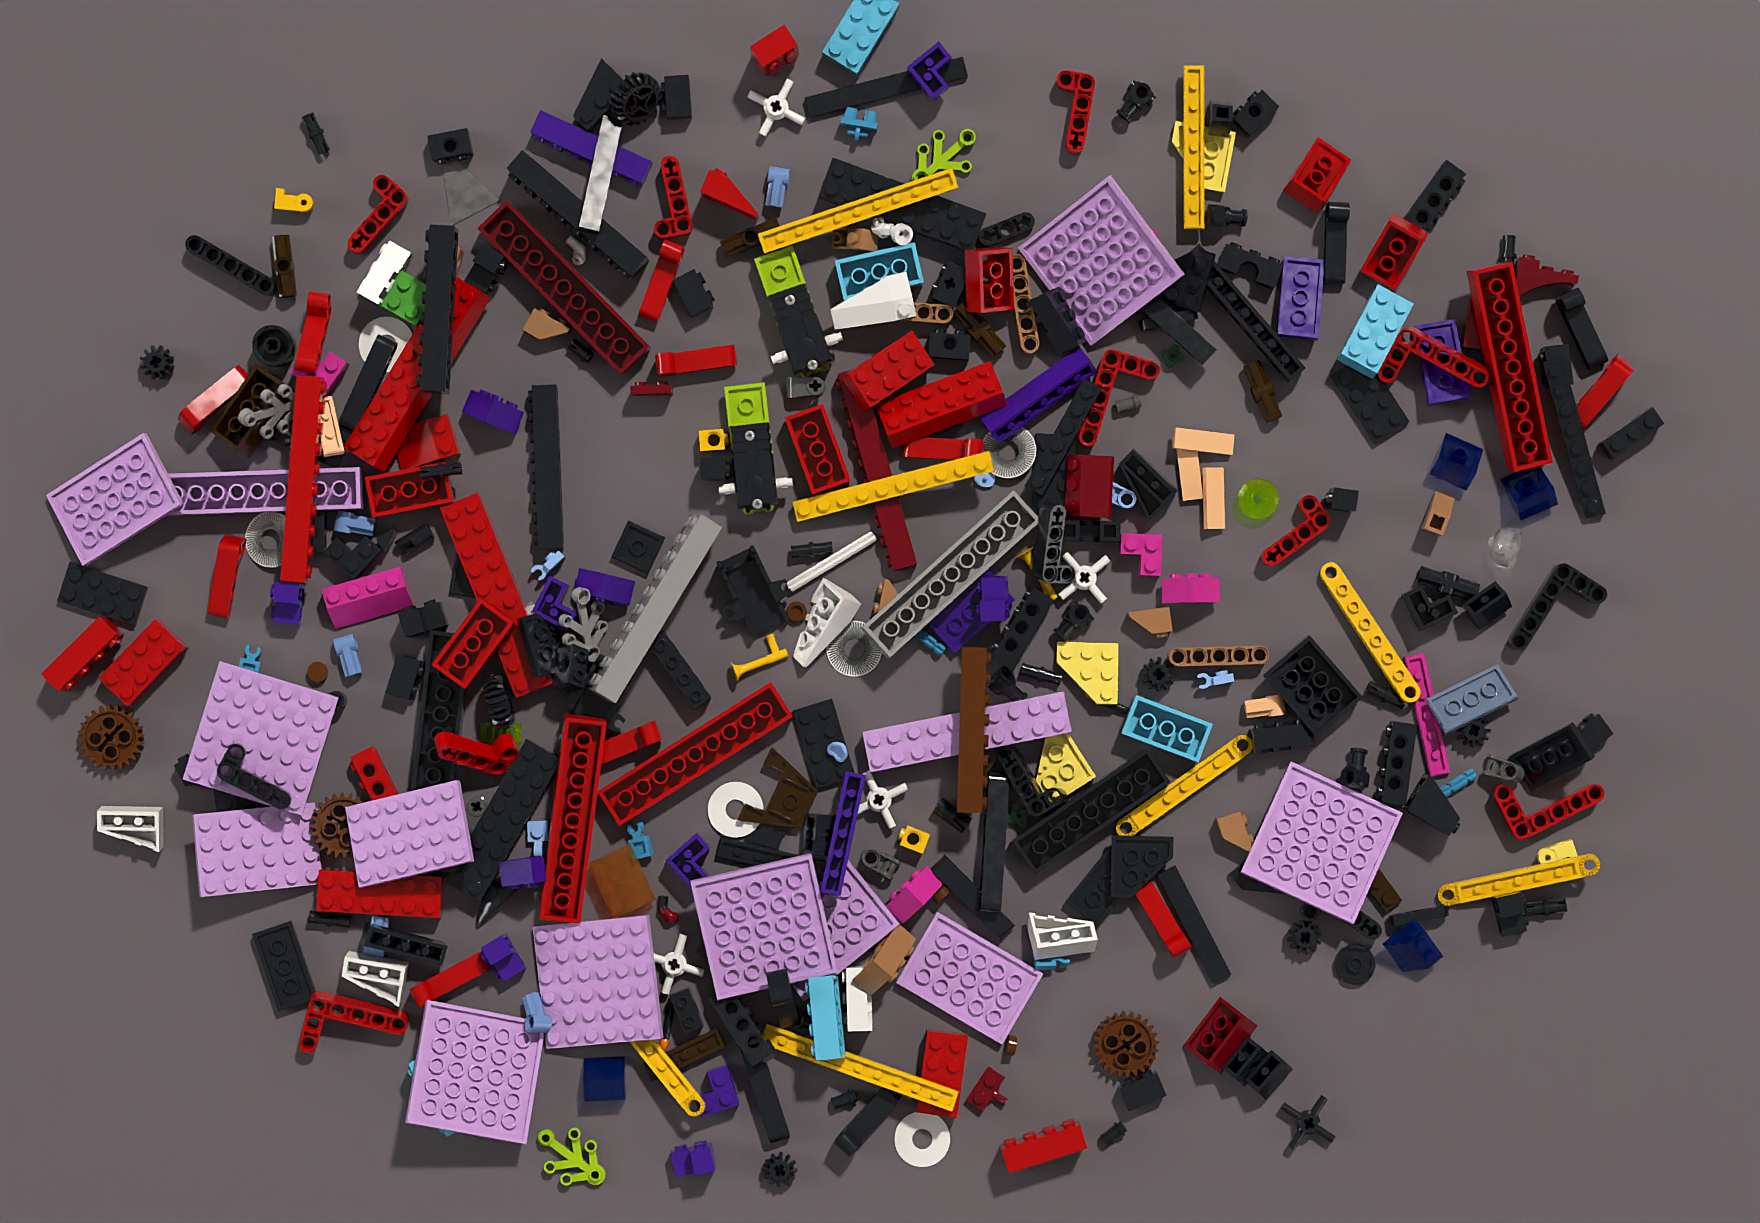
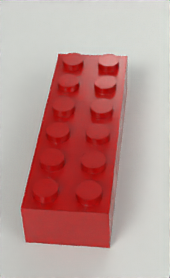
M991 361L876 404L892 449L1007 406L1003 390Z
M320 869L318 874L316 911L440 918L442 917L444 876L419 874L359 888L356 871Z

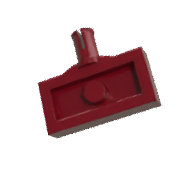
M988 1066L966 1101L982 1112L993 1099L1004 1106L1008 1098L999 1093V1088L1005 1076Z

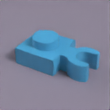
M247 645L245 648L247 659L240 658L239 667L259 673L262 662L256 661V659L261 655L262 648L258 647L257 652L252 654L250 652L251 645Z
M643 822L637 823L638 831L634 830L633 824L627 826L628 833L633 837V839L628 840L633 860L654 855L649 835H643L645 828Z
M1033 953L1035 970H1052L1056 968V964L1067 967L1070 960L1062 959L1063 956L1035 960Z

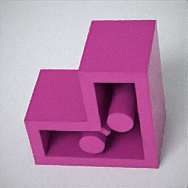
M329 351L318 366L316 374L295 371V365L290 370V373L295 377L297 375L324 377V382H327V391L323 396L327 397L350 364Z
M1121 533L1119 554L1140 555L1139 576H1161L1162 535Z
M1170 574V578L1162 579V603L1220 602L1219 578H1211V574H1199V577L1198 574H1185V578H1182V574Z
M928 866L921 871L917 869L910 876L912 880H906L899 887L901 891L896 889L889 896L891 901L886 907L902 924L918 911L944 884Z

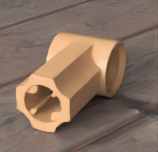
M1280 695L1244 701L1246 718L1285 715V701Z

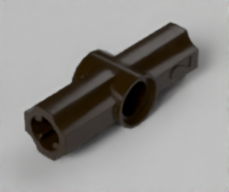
M776 217L754 227L746 228L744 231L720 241V244L728 258L746 249L756 247L761 243L758 237L759 233L779 227L780 225ZM750 232L757 235L756 241L752 243L747 242L745 239L746 235Z
M290 235L272 236L274 269L276 270L279 298L297 296L294 273L295 265L292 258ZM283 261L289 262V268L286 271L280 270V264Z
M966 300L953 311L958 320L966 327L971 337L977 343L979 342L993 358L1006 347L1004 342L993 332L991 325L982 316H979L976 312H967Z
M1260 360L1243 366L1250 383L1252 397L1255 403H1258L1265 423L1282 417L1275 399V391L1270 380L1266 377Z

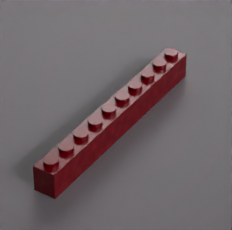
M849 371L838 373L839 378L835 379L838 391L842 390L844 394L841 402L844 411L848 410L850 418L846 419L849 430H854L855 438H852L855 450L859 449L861 454L858 462L860 469H865L867 477H863L864 483L891 477V469L873 406L862 411L841 376ZM898 496L870 503L871 508H876L878 516L874 517L877 529L881 528L883 536H880L882 547H887L889 553L888 556H885L888 568L893 567V571L917 565Z

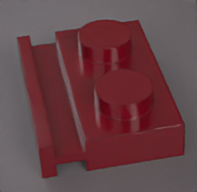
M657 381L655 385H647V382H635V386H630V394L632 396L673 395V387L668 385L667 381Z

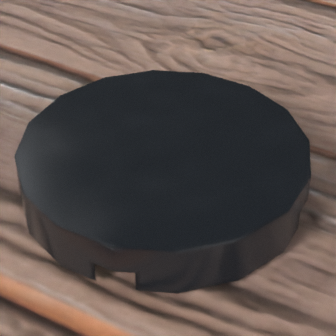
M1348 944L1341 948L1336 954L1334 961L1338 977L1352 985L1362 984L1373 975L1376 967L1375 958L1371 951L1359 944Z

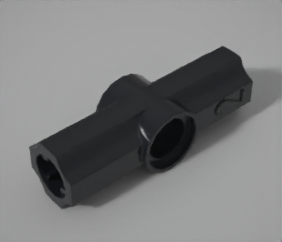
M1425 566L1420 567L1416 583L1435 588L1437 591L1445 594L1458 595L1467 599H1471L1478 594L1480 584L1460 578L1459 575L1447 571L1441 572Z

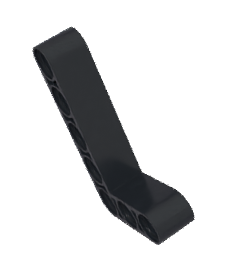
M1566 563L1555 565L1507 640L1508 646L1512 650L1519 651L1524 650L1529 645L1565 587L1592 604H1599L1606 600V589ZM1560 567L1565 568L1567 571L1564 578H1560L1557 574ZM1577 578H1581L1584 582L1582 589L1575 587V580ZM1549 584L1554 585L1556 588L1555 594L1552 596L1546 591ZM1594 589H1598L1601 592L1599 600H1594L1592 597ZM1539 601L1545 605V609L1541 613L1535 609V605ZM1528 618L1534 623L1531 630L1526 629L1524 626ZM1516 636H1520L1523 640V644L1520 647H1516L1513 643Z

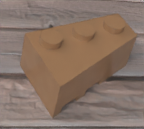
M899 924L884 936L873 951L874 954L871 959L864 963L863 966L865 968L855 975L852 980L870 996L887 981L891 983L898 975L896 970H899L905 964L906 960L904 958L908 957L914 950L912 945L916 938Z

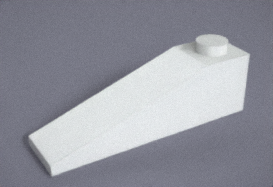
M906 272L885 276L877 283L868 286L862 292L830 309L835 330L897 321L916 316Z

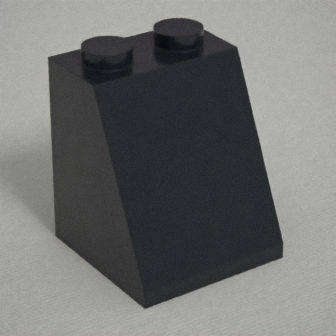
M1423 774L1409 796L1406 806H1403L1402 809L1445 835L1455 834L1460 826L1458 822L1460 820L1459 815L1433 777Z

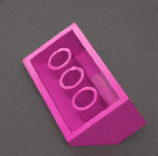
M403 567L393 568L321 589L327 611L335 629L400 611L408 606H414Z

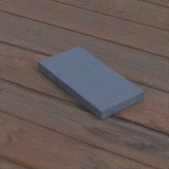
M1496 664L1427 698L1426 703L1447 735L1518 700V696L1499 665Z

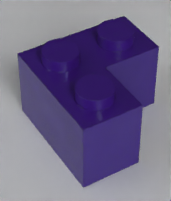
M939 41L907 67V72L932 102L949 88L938 71L951 62L952 57Z
M482 389L479 392L471 390L462 409L463 413L514 435L524 412L517 409V404L506 401L505 404L502 402L503 398L494 394L491 395V393Z
M579 568L574 589L578 587L586 588L590 591V600H593L594 597V601L605 604L606 600H610V605L621 607L622 603L630 605L635 581Z
M1008 575L983 576L981 582H978V593L982 594V599L977 604V617L981 618V622L1006 621L1010 617Z
M549 576L531 613H537L543 619L570 631L571 628L563 627L559 624V617L562 614L570 615L574 621L578 615V612L561 604L570 585Z
M275 581V585H271L270 597H273L272 602H275V606L271 608V618H274L273 622L301 625L305 585Z
M697 832L667 858L666 861L692 889L691 880L709 877L696 860L709 850L711 846Z
M543 856L524 857L499 862L502 886H510L511 889L523 888V886L531 888L539 886L538 882L547 881Z
M506 933L481 947L482 952L480 954L485 963L489 962L495 966L493 971L498 979L502 978L503 981H506L527 968Z
M728 1064L709 1069L707 1074L713 1090L699 1094L706 1105L705 1111L700 1115V1118L740 1104ZM695 1100L697 1109L699 1111L700 1103L697 1100Z
M706 1140L695 1142V1145L687 1147L686 1144L674 1147L675 1150L671 1151L675 1177L693 1173L694 1175H700L716 1170L712 1142L707 1143Z

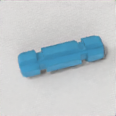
M920 630L914 635L926 647L933 649V652L938 656L944 652L945 647L941 643L938 644L937 640L925 631Z
M1473 769L1464 772V775L1461 774L1448 782V785L1445 784L1440 787L1441 791L1446 797L1451 795L1452 791L1455 792L1467 785L1469 781L1475 780L1477 778Z

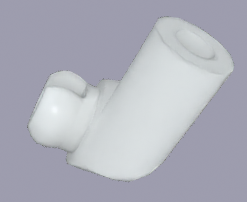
M571 235L565 243L573 249L572 262L575 265H581L586 260V247Z

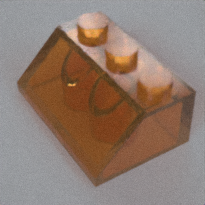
M631 844L588 863L612 918L622 916L656 900Z

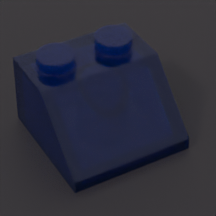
M1446 433L1433 460L1429 474L1467 491L1477 473L1483 449Z
M1540 466L1520 470L1501 478V483L1512 508L1520 520L1558 505L1555 489Z
M1415 919L1382 943L1402 972L1428 969L1444 957L1425 929Z
M625 1056L584 1058V1102L625 1100L627 1098Z

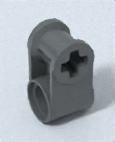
M819 377L786 378L787 398L821 395L826 388L825 382ZM816 380L818 384H821L817 392L811 388V385Z
M1488 754L1489 760L1482 774L1514 783L1520 782L1523 779L1524 769L1521 766ZM1515 767L1516 773L1513 777H1510L1509 771Z
M482 796L474 797L465 807L470 836L488 806L487 800ZM479 801L482 809L475 810V804L473 803Z
M874 848L865 849L861 855V859L867 867L891 880L894 878L892 875L896 867L901 864L900 860ZM869 852L876 854V860L873 863H868L865 860V856Z

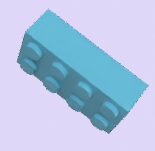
M853 0L823 49L822 56L857 77L898 11L899 3L894 0Z
M915 242L835 260L844 301L862 292L868 286L877 283L883 277L901 272L907 273L910 288L924 285Z
M1378 284L1368 298L1336 360L1373 379L1383 364L1414 303Z
M1134 695L1120 733L1199 762L1213 724Z
M830 975L808 978V982L805 983L806 994L810 995V1003L807 1004L808 1015H812V1024H809L810 1036H814V1044L811 1045L812 1056L816 1057V1061L846 1058L838 976Z

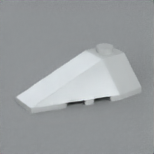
M825 578L822 579L813 594L811 602L814 604L811 613L806 615L805 620L808 622L805 631L800 633L793 657L803 667H807L852 621L861 606V603L850 593Z

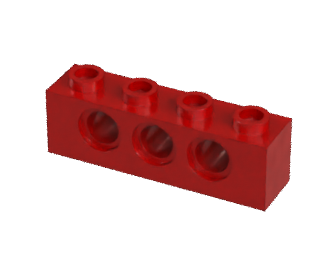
M371 746L350 757L352 760L350 762L354 773L358 772L361 778L359 781L360 786L364 792L368 791L371 797L368 801L399 794L375 746ZM367 765H372L375 768V773L371 777L365 773ZM377 783L384 786V792L381 795L376 794L374 791V786Z

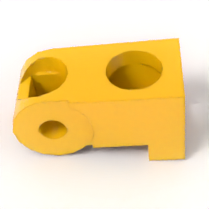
M276 188L274 205L276 211L309 213L313 210L314 201L308 194H300L298 196L286 195L285 189Z

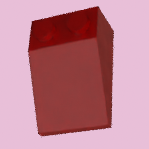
M1318 137L1282 191L1314 213H1317L1327 201L1351 159Z
M715 168V171L710 169L700 190L701 196L758 221L757 211L727 177V173Z
M448 414L414 424L397 451L401 470L420 467L461 455L451 418Z

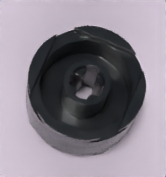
M268 325L260 328L255 333L252 341L255 357L261 363L276 368L288 364L293 359L297 348L293 335L288 330L277 325ZM272 342L277 343L278 348L276 350L272 349L270 345Z

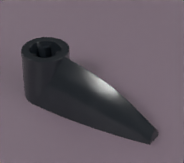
M501 876L495 880L480 904L476 919L478 925L487 919L517 890L511 889L510 886H502Z

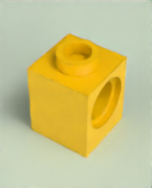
M724 429L699 431L701 452L726 451L725 446H729L728 433L724 434ZM710 436H719L720 442L717 446L709 444Z
M907 825L906 829H901L898 840H901V846L923 854L930 834ZM910 833H916L919 836V841L916 844L908 843L907 837Z

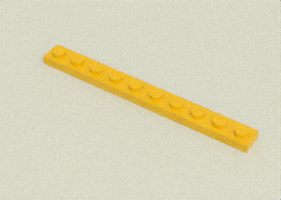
M950 168L758 234L764 253L959 188L953 169Z
M987 451L794 501L793 506L797 522L994 472L995 469L991 453Z
M769 1023L766 1024L762 1036L765 1041L769 1039L777 1050L949 1111L954 1110L960 1091L845 1051L846 1058L816 1061V1057L812 1056L811 1051L814 1039L783 1028L781 1029Z

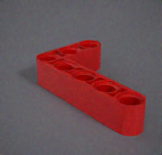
M1412 326L1405 327L1398 334L1378 371L1381 381L1385 383L1392 382L1399 375L1410 353L1413 352L1475 387L1485 386L1491 377L1487 367ZM1404 333H1411L1413 341H1406L1403 336ZM1423 342L1429 343L1431 351H1424L1421 344ZM1394 350H1400L1403 353V359H1397L1394 356ZM1441 352L1447 353L1449 361H1442L1439 354ZM1459 362L1465 363L1467 371H1460L1457 364ZM1385 368H1391L1394 375L1392 377L1385 375ZM1477 372L1483 373L1485 381H1478L1475 374Z
M1112 349L1107 350L1103 354L1094 384L1103 389L1101 394L1104 395L1105 401L1102 404L1095 403L1090 412L1098 414L1099 421L1094 424L1089 422L1087 417L1078 435V441L1082 446L1091 447L1097 441L1117 372L1152 381L1160 373L1157 363ZM1106 355H1115L1116 363L1109 365L1105 360ZM1127 360H1133L1136 363L1134 370L1126 369L1125 362ZM1146 366H1153L1155 368L1154 376H1147L1145 374ZM1105 373L1110 376L1111 381L1109 384L1100 382L1101 374ZM1090 432L1093 435V441L1085 443L1082 439L1083 433Z
M1497 784L1492 789V797L1510 833L1518 839H1526L1600 802L1605 795L1602 786L1588 784L1525 816L1510 786ZM1595 787L1598 790V796L1592 799L1589 791ZM1500 788L1507 790V796L1504 799L1498 797L1497 793ZM1574 797L1580 799V805L1577 808H1573L1571 805V800ZM1510 806L1516 808V814L1513 817L1507 815V809ZM1555 806H1560L1562 809L1559 817L1553 815V808ZM1537 815H1541L1544 819L1541 826H1536L1534 823ZM1523 824L1525 826V833L1519 836L1516 833V828L1518 825Z
M317 991L310 997L299 1040V1047L306 1053L316 1050L324 1018L400 1035L407 1029L408 1015L401 1010ZM320 1000L324 1005L317 1006L314 1004V1001ZM340 1005L344 1009L337 1011L334 1009V1006ZM361 1010L364 1014L358 1016L354 1011ZM381 1015L384 1019L379 1021L374 1016ZM315 1019L319 1023L313 1025L309 1022V1020ZM402 1020L404 1024L396 1025L394 1021ZM311 1038L314 1042L306 1043L304 1039Z

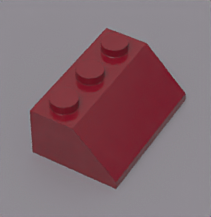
M1067 455L1066 516L1111 518L1114 456Z
M1219 997L1183 1046L1212 1069L1222 1074L1224 1071L1223 1065L1246 1037L1251 1036L1258 1025L1223 998Z

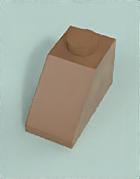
M1169 607L1127 613L1130 619L1150 634L1156 633V637L1168 636V632L1173 631Z

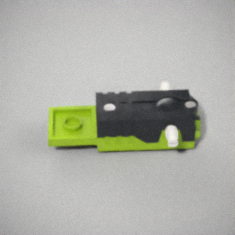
M793 246L755 258L761 281L785 347V351L771 356L773 364L789 360L794 376L800 375V377H809L810 374H815L818 371L829 370V364L833 363L828 346H832L843 339L840 332L824 337Z
M765 382L724 387L734 483L718 486L719 494L736 493L737 509H742L745 514L764 510L765 512L773 511L774 506L779 505L777 489L788 488V486H793L792 478L776 479Z

